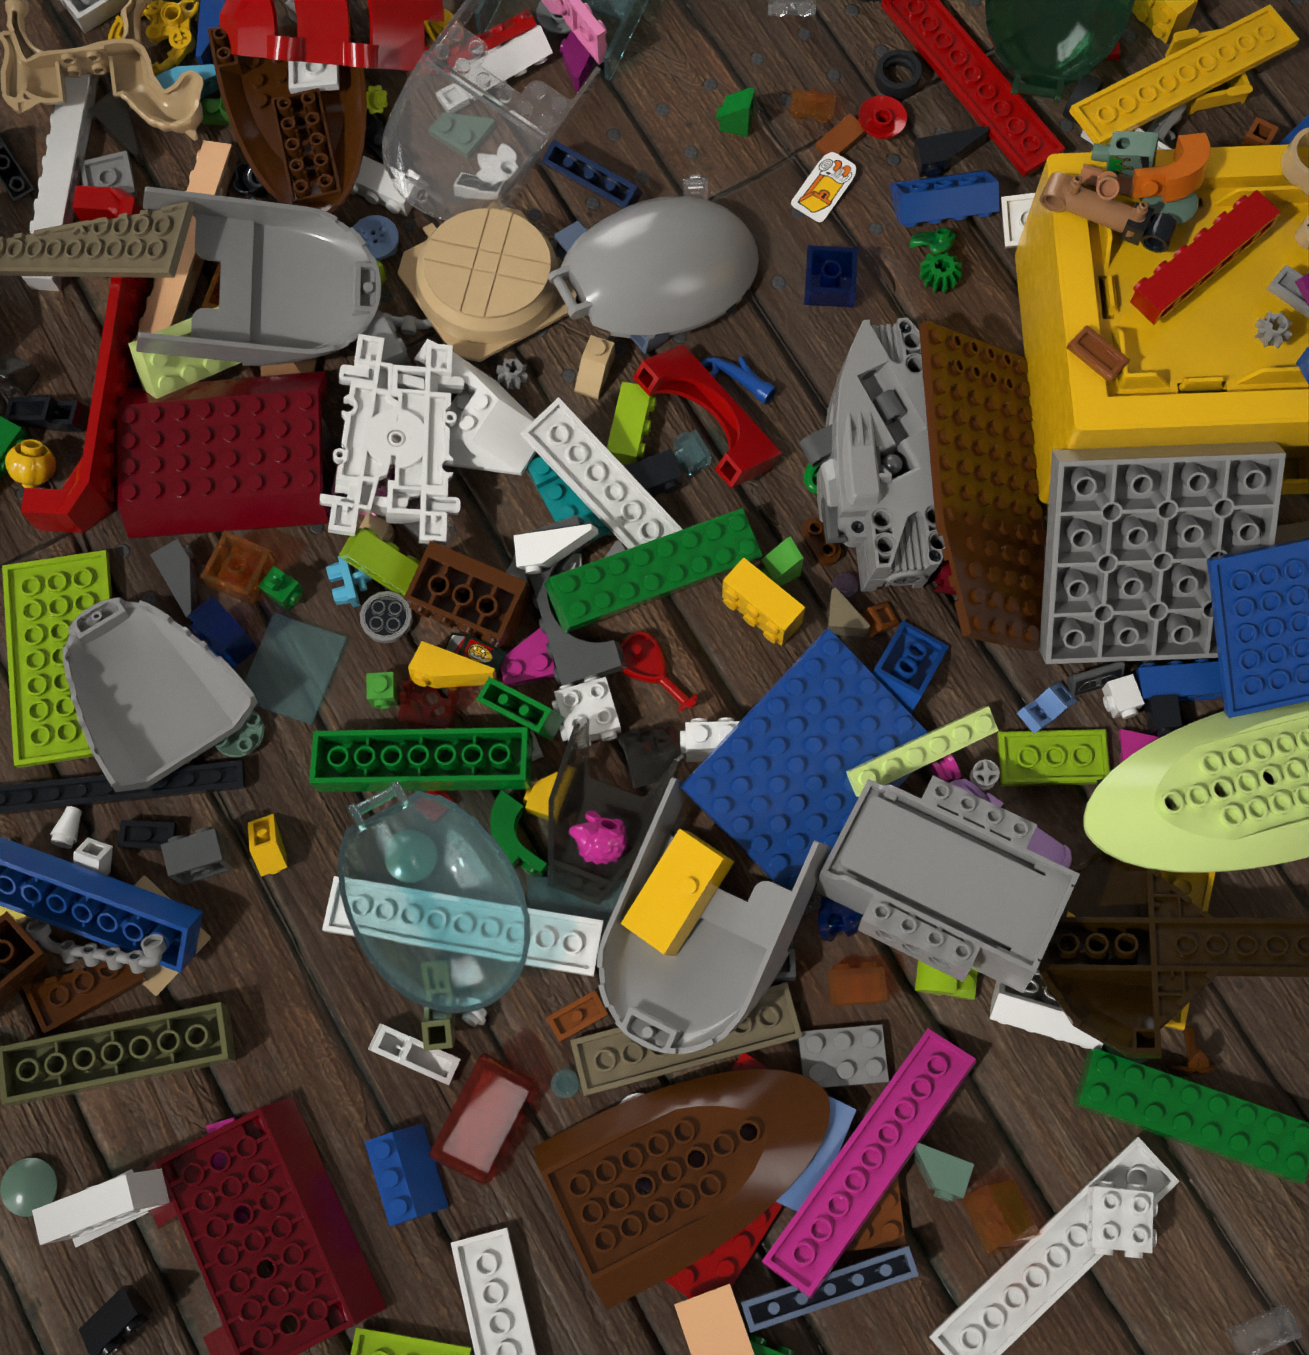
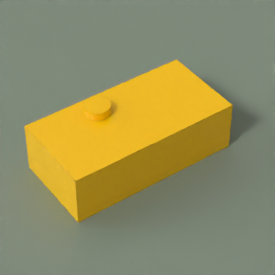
M679 829L621 924L662 954L676 956L734 861L693 833Z

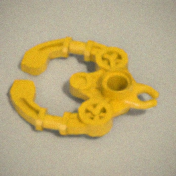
M152 0L142 12L141 17L146 16L152 21L146 29V35L153 43H159L169 38L170 45L172 46L171 51L166 53L168 55L166 60L161 64L157 61L152 64L155 77L163 71L170 70L175 65L179 66L186 55L195 48L196 41L190 32L191 18L197 14L200 8V3L196 2V0H181L179 3ZM188 3H195L192 10L186 9ZM119 15L115 17V21L111 26L108 40L121 39L123 36V19Z

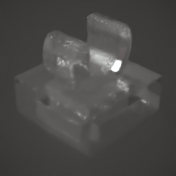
M690 174V178L683 179V196L708 200V177L700 178V174Z

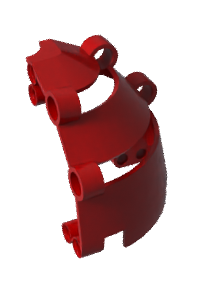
M226 0L220 12V28L224 29L228 35L231 54L360 68L437 73L438 50L437 47L424 46V20L444 22L442 0H368L370 44L351 42L348 0H294L297 16V37L278 35L277 13L273 0Z

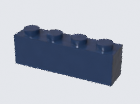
M554 139L541 161L549 169L621 209L636 204L643 193L638 186Z

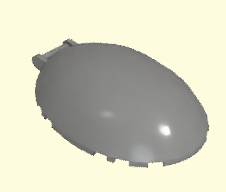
M666 196L627 206L593 225L574 242L566 253L561 267L552 271L548 275V279L551 284H555L569 309L568 315L572 320L589 315L593 326L610 331L611 336L630 338L631 335H646L647 339L655 338L656 334L669 333L674 335L693 330L726 314L727 309L734 304L737 305L746 291L750 290L757 274L759 256L752 233L743 221L727 208L709 200L696 197ZM566 280H569L581 301L580 304H577L565 283Z

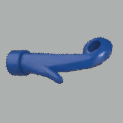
M743 356L738 358L741 367L719 357H707L700 361L705 368L713 367L709 372L713 377L717 375L720 369L755 395L757 400L765 405L772 400L777 388L769 382H764L748 366Z

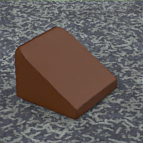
M888 602L868 607L861 614L870 625L868 634L871 638L900 625Z

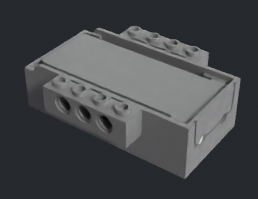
M932 776L922 798L916 797L893 785H881L868 779L820 872L816 892L862 914L863 917L858 931L949 976L964 982L972 968L1023 993L1038 969L1080 874L1027 849L1037 824L935 776Z

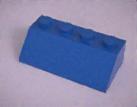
M987 170L890 183L896 219L905 227H915L919 225V222L926 221L931 224L943 222V219L948 218L964 220L967 219V216L976 214L979 217H987L992 215V212L999 211V181Z

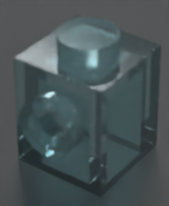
M696 429L691 432L681 433L673 441L674 451L672 454L678 466L682 464L689 476L711 464V453Z

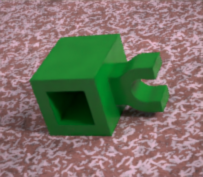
M275 566L271 568L258 585L263 595L287 611L299 603L304 591L299 582Z

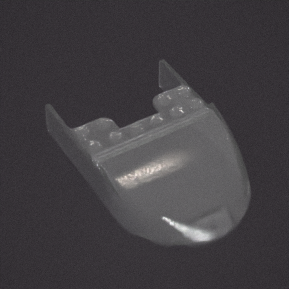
M465 0L428 51H424L397 98L383 132V163L385 170L393 181V186L416 209L441 220L449 219L468 210L481 208L502 210L509 205L541 163L552 140L559 138L592 92L601 68L596 66L573 99L566 98L546 83L537 80L530 82L524 91L519 93L480 66L488 55V47L483 40L463 27L478 8L479 0Z

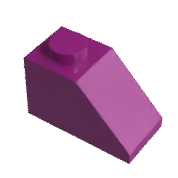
M571 30L567 39L564 38L562 40L560 53H562L563 65L575 91L580 93L595 63V59Z

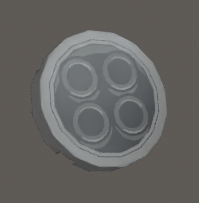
M391 591L378 592L370 596L363 604L360 612V624L372 640L384 644L393 643L409 632L413 622L412 609L409 608L410 605L400 594Z

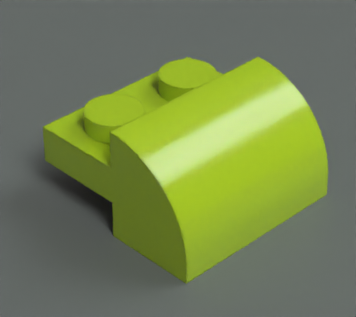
M918 960L915 991L938 996L947 995L966 1000H975L978 971L971 968L966 979L962 982Z

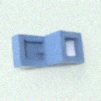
M1059 681L1050 686L1035 701L1024 706L1017 715L1035 734L1073 706L1077 700Z

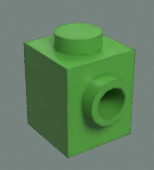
M394 672L366 673L367 701L371 707L388 709L398 706V680Z

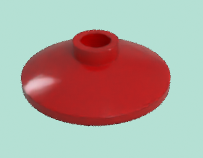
M879 95L867 99L861 105L858 120L861 128L870 136L878 139H889L903 131L907 122V113L904 106L898 100L889 96Z

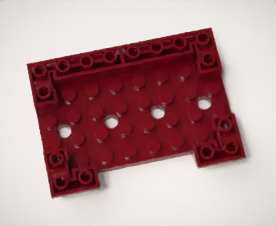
M294 1096L263 1106L156 1160L143 1170L149 1171L162 1168L170 1203L152 1209L151 1213L158 1229L179 1219L223 1324L203 1337L210 1355H298L387 1309ZM222 1152L227 1156L228 1162L225 1168L218 1170L215 1168L213 1160L218 1153ZM241 1206H246L249 1208L251 1216L246 1223L242 1224L237 1220L236 1212ZM265 1260L271 1261L274 1266V1272L269 1278H264L259 1272L260 1264ZM288 1315L294 1316L298 1322V1327L293 1333H287L283 1329V1320Z

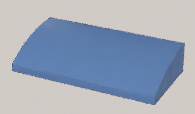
M828 1096L830 1101L829 1125L821 1146L807 1168L792 1186L776 1200L777 1203L796 1212L839 1154L856 1113V1109Z

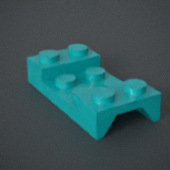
M541 456L530 461L526 468L527 473L554 522L575 515L579 516L584 520L585 525L592 524L598 528V535L593 537L590 543L605 535L615 536ZM582 549L577 551L575 554H579L582 551Z

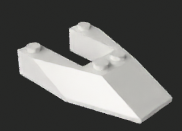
M429 339L426 340L414 358L418 367H425L426 344L437 343ZM452 351L451 376L462 377L464 387L463 393L456 395L449 410L456 414L457 420L453 427H448L450 429L449 455L454 459L453 464L445 465L522 476L536 451L524 440L520 433L535 419L496 380ZM395 435L391 438V440L399 443L401 441V437Z

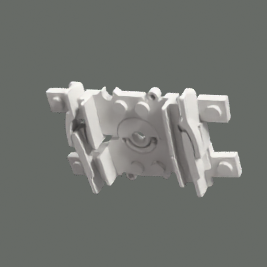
M358 334L354 366L342 365L340 367L339 383L350 386L349 394L344 397V404H351L353 409L349 412L342 411L341 416L345 420L342 448H337L333 452L334 462L340 464L337 468L335 493L347 494V497L320 493V505L331 507L328 533L355 536L358 512L386 516V523L403 524L420 521L419 543L429 544L430 541H433L437 544L446 545L447 515H459L460 499L448 497V481L452 479L453 472H446L442 468L445 464L452 465L454 460L449 455L450 429L448 427H453L456 424L457 416L454 412L449 411L451 393L462 394L464 387L462 377L451 376L453 345L427 343L425 367L393 365L392 363L381 362L385 338ZM398 435L401 437V441L394 443L391 438ZM390 465L395 466V480H388L387 497L376 496L379 481L387 478ZM420 498V509H407L409 500Z

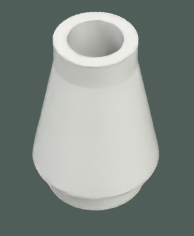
M72 806L66 807L63 815L50 833L52 836L51 843L67 849L72 848L73 843H77L80 816L82 814L80 809Z

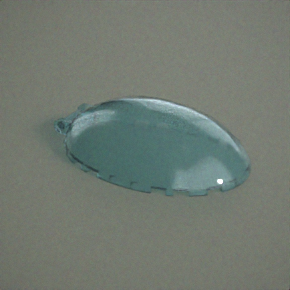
M398 781L391 783L390 788L357 805L353 803L347 806L356 825L346 829L341 847H339V889L345 913L362 951L374 968L400 994L418 1005L438 1012L454 1014L473 1012L498 1001L518 980L526 963L530 944V916L525 894L517 873L493 836L488 834L473 815L470 816L459 808L458 804L441 795L436 796L421 791H416L407 797ZM394 797L398 798V803L366 820L362 819V814Z

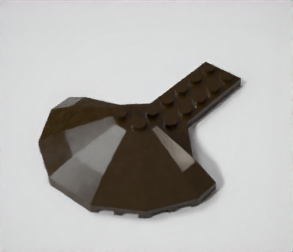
M1104 852L1096 853L1088 861L1069 868L1080 875L1039 964L1040 978L1074 1027L1128 1058H1161L1160 1029L1216 976L1309 977V918H1214L1207 911H1202L1196 906L1192 899L1175 884L1172 885L1163 878L1157 869H1147L1125 863ZM1070 912L1071 914H1073V915L1076 916V917H1066V916H1067V913Z

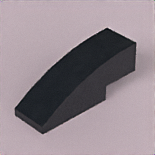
M51 396L9 397L4 418L14 424L63 432H84L90 409L78 400L57 401Z

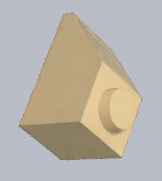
M590 335L581 358L574 389L576 393L599 399L616 357L614 342Z

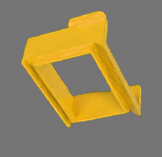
M1197 29L1175 32L1165 57L1221 29L1199 33ZM1244 72L1227 81L1229 88L1226 90L1202 94L1186 102L1187 107L1185 109L1187 115L1189 116L1196 111L1238 102L1244 103L1247 96L1253 91L1246 73Z

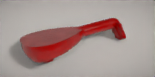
M643 630L635 631L620 642L628 667L621 670L624 675L645 683H660L681 704L678 708L679 712L691 709L697 704L698 696L696 693L688 697L667 677V666L659 642L650 633Z

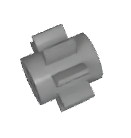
M1268 311L1264 319L1259 318L1255 327L1260 330H1258L1254 337L1259 338L1263 343V347L1274 345L1276 348H1279L1283 341H1288L1292 333L1288 329L1292 321H1288L1283 315L1284 313L1272 314Z
M505 358L503 366L497 365V382L502 383L506 390L514 388L519 390L521 382L526 383L528 374L525 373L527 365H522L518 358Z

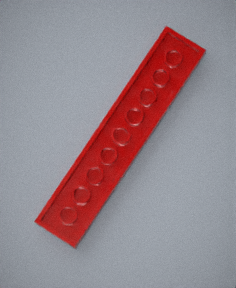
M882 0L881 8L981 127L988 126L989 137L1023 177L1043 167L1048 156L1051 154L1064 153L1065 147L940 0Z

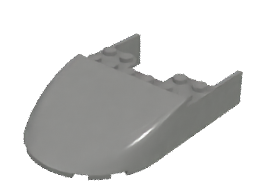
M145 187L143 209L157 211L161 210V206L188 201L195 206L193 216L196 218L195 251L204 260L221 262L219 309L200 308L193 314L191 337L138 332L137 352L243 362V366L295 363L328 355L348 346L358 338V334L364 333L373 320L381 295V278L376 259L372 257L366 246V241L353 227L349 228L337 220L338 217L306 206Z
M674 777L670 779L604 931L598 951L597 967L599 968L600 985L598 986L605 1008L609 1009L616 1021L615 1024L624 1034L641 1046L654 1051L669 1054H686L706 1049L728 1036L751 1013L767 992L790 953L787 950L830 853L831 846L814 840L792 891L773 882L762 881L754 887L747 902L718 888L677 955H664L623 926L621 922L674 838L672 836V829L687 797V794L680 788L684 781Z

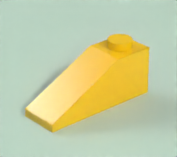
M421 641L408 666L410 679L422 687L485 685L488 677L496 680L495 668Z

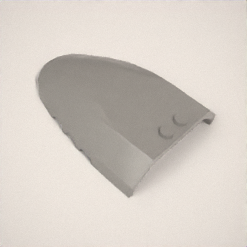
M119 597L98 602L83 611L68 628L69 637L66 646H63V663L71 692V700L75 706L77 719L82 727L86 741L115 792L150 787L240 730L258 703L254 693L221 656H218L210 649L206 642L199 640L187 627L179 625L168 614L140 600L139 603L129 602Z

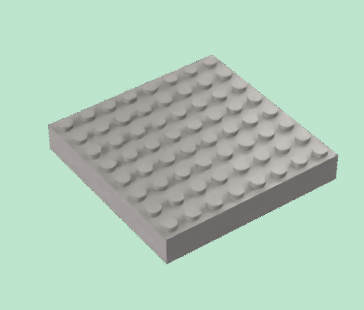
M1276 442L1052 450L1039 647L1045 664L1218 658L1207 559L1275 544L1286 457L1285 451Z

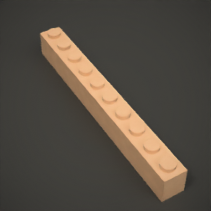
M204 140L201 150L197 152V162L194 170L190 172L187 192L226 196L238 157L232 144ZM193 215L175 278H154V287L151 295L147 297L144 316L139 320L138 332L155 333L185 320L204 263V259L199 257L195 251L196 218Z

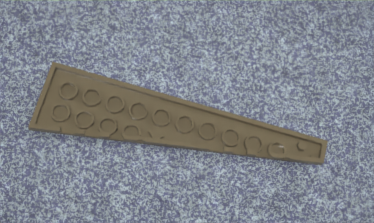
M188 201L161 206V210L157 211L145 209L140 210V214L130 215L123 213L114 219L102 217L92 221L86 220L34 230L33 234L28 235L17 233L12 238L0 236V276L175 278L195 206Z

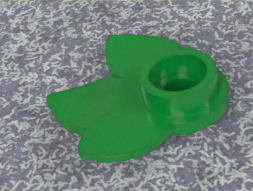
M940 228L935 232L916 233L911 236L910 248L928 245L933 254H938L953 246L955 234L947 228Z

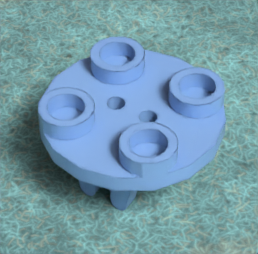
M380 215L367 216L360 219L353 226L366 241L367 248L376 260L381 261L397 253L399 232L395 224L387 217Z

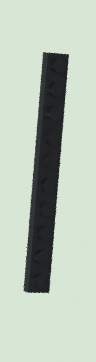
M242 760L181 766L148 788L121 792L114 791L105 775L0 786V815L60 809L67 806L78 807L246 789L245 764Z

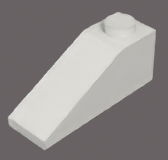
M592 524L514 535L516 566L526 571V574L541 573L542 569L550 568L598 535V528Z

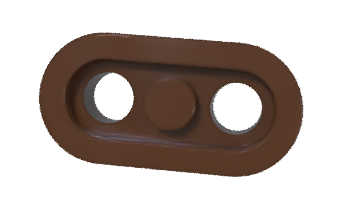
M812 517L807 519L802 525L801 535L815 560L822 566L829 567L835 565L840 559V545L838 543L826 544L823 523L819 518ZM816 526L819 528V531L812 532L810 528ZM830 548L833 552L826 554L823 549Z

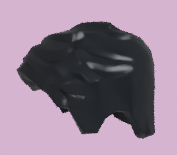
M241 163L236 166V180L233 186L237 191L254 199L263 198L269 194L248 163Z

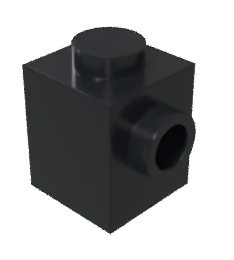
M1177 695L1150 697L1145 702L1144 709L1149 735L1157 734L1158 738H1161L1182 727Z

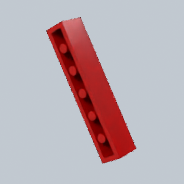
M1255 190L1248 197L1243 195L1233 205L1234 209L1229 213L1226 211L1222 212L1214 220V225L1211 228L1207 229L1204 227L1193 238L1194 242L1189 246L1186 244L1182 245L1174 253V258L1171 261L1167 262L1164 260L1153 271L1154 275L1149 279L1146 277L1142 278L1133 288L1135 293L1130 303L1155 325L1274 225L1281 211L1258 190Z

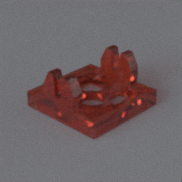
M408 674V678L402 681L403 692L399 693L401 705L397 717L398 720L440 729H451L461 687L447 688L449 699L442 698L437 692L438 688L430 686L423 693L412 692L417 684L410 679V674ZM426 694H436L438 696L437 704L432 707L425 706L423 698ZM410 700L421 703L424 708L422 716H419L412 709ZM439 706L445 707V711L441 715L431 718L433 710Z

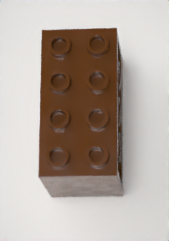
M430 541L403 599L410 603L409 608L414 610L415 613L426 618L433 615V619L437 620L438 623L451 629L456 625L457 629L462 631L463 634L474 639L478 635L482 636L481 639L486 644L500 649L501 645L507 648L510 647L534 590L522 579ZM492 607H494V610H493L492 612L488 613L489 610H490Z

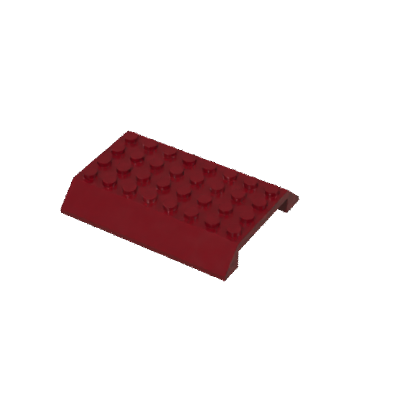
M327 372L195 382L158 399L144 391L142 387L127 388L117 405L118 509L128 538L329 524L330 507L320 505V493L323 494L321 398H328Z

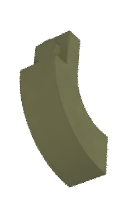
M449 961L420 964L424 1002V1016L421 1022L424 1051L453 1048L455 1042V1006Z

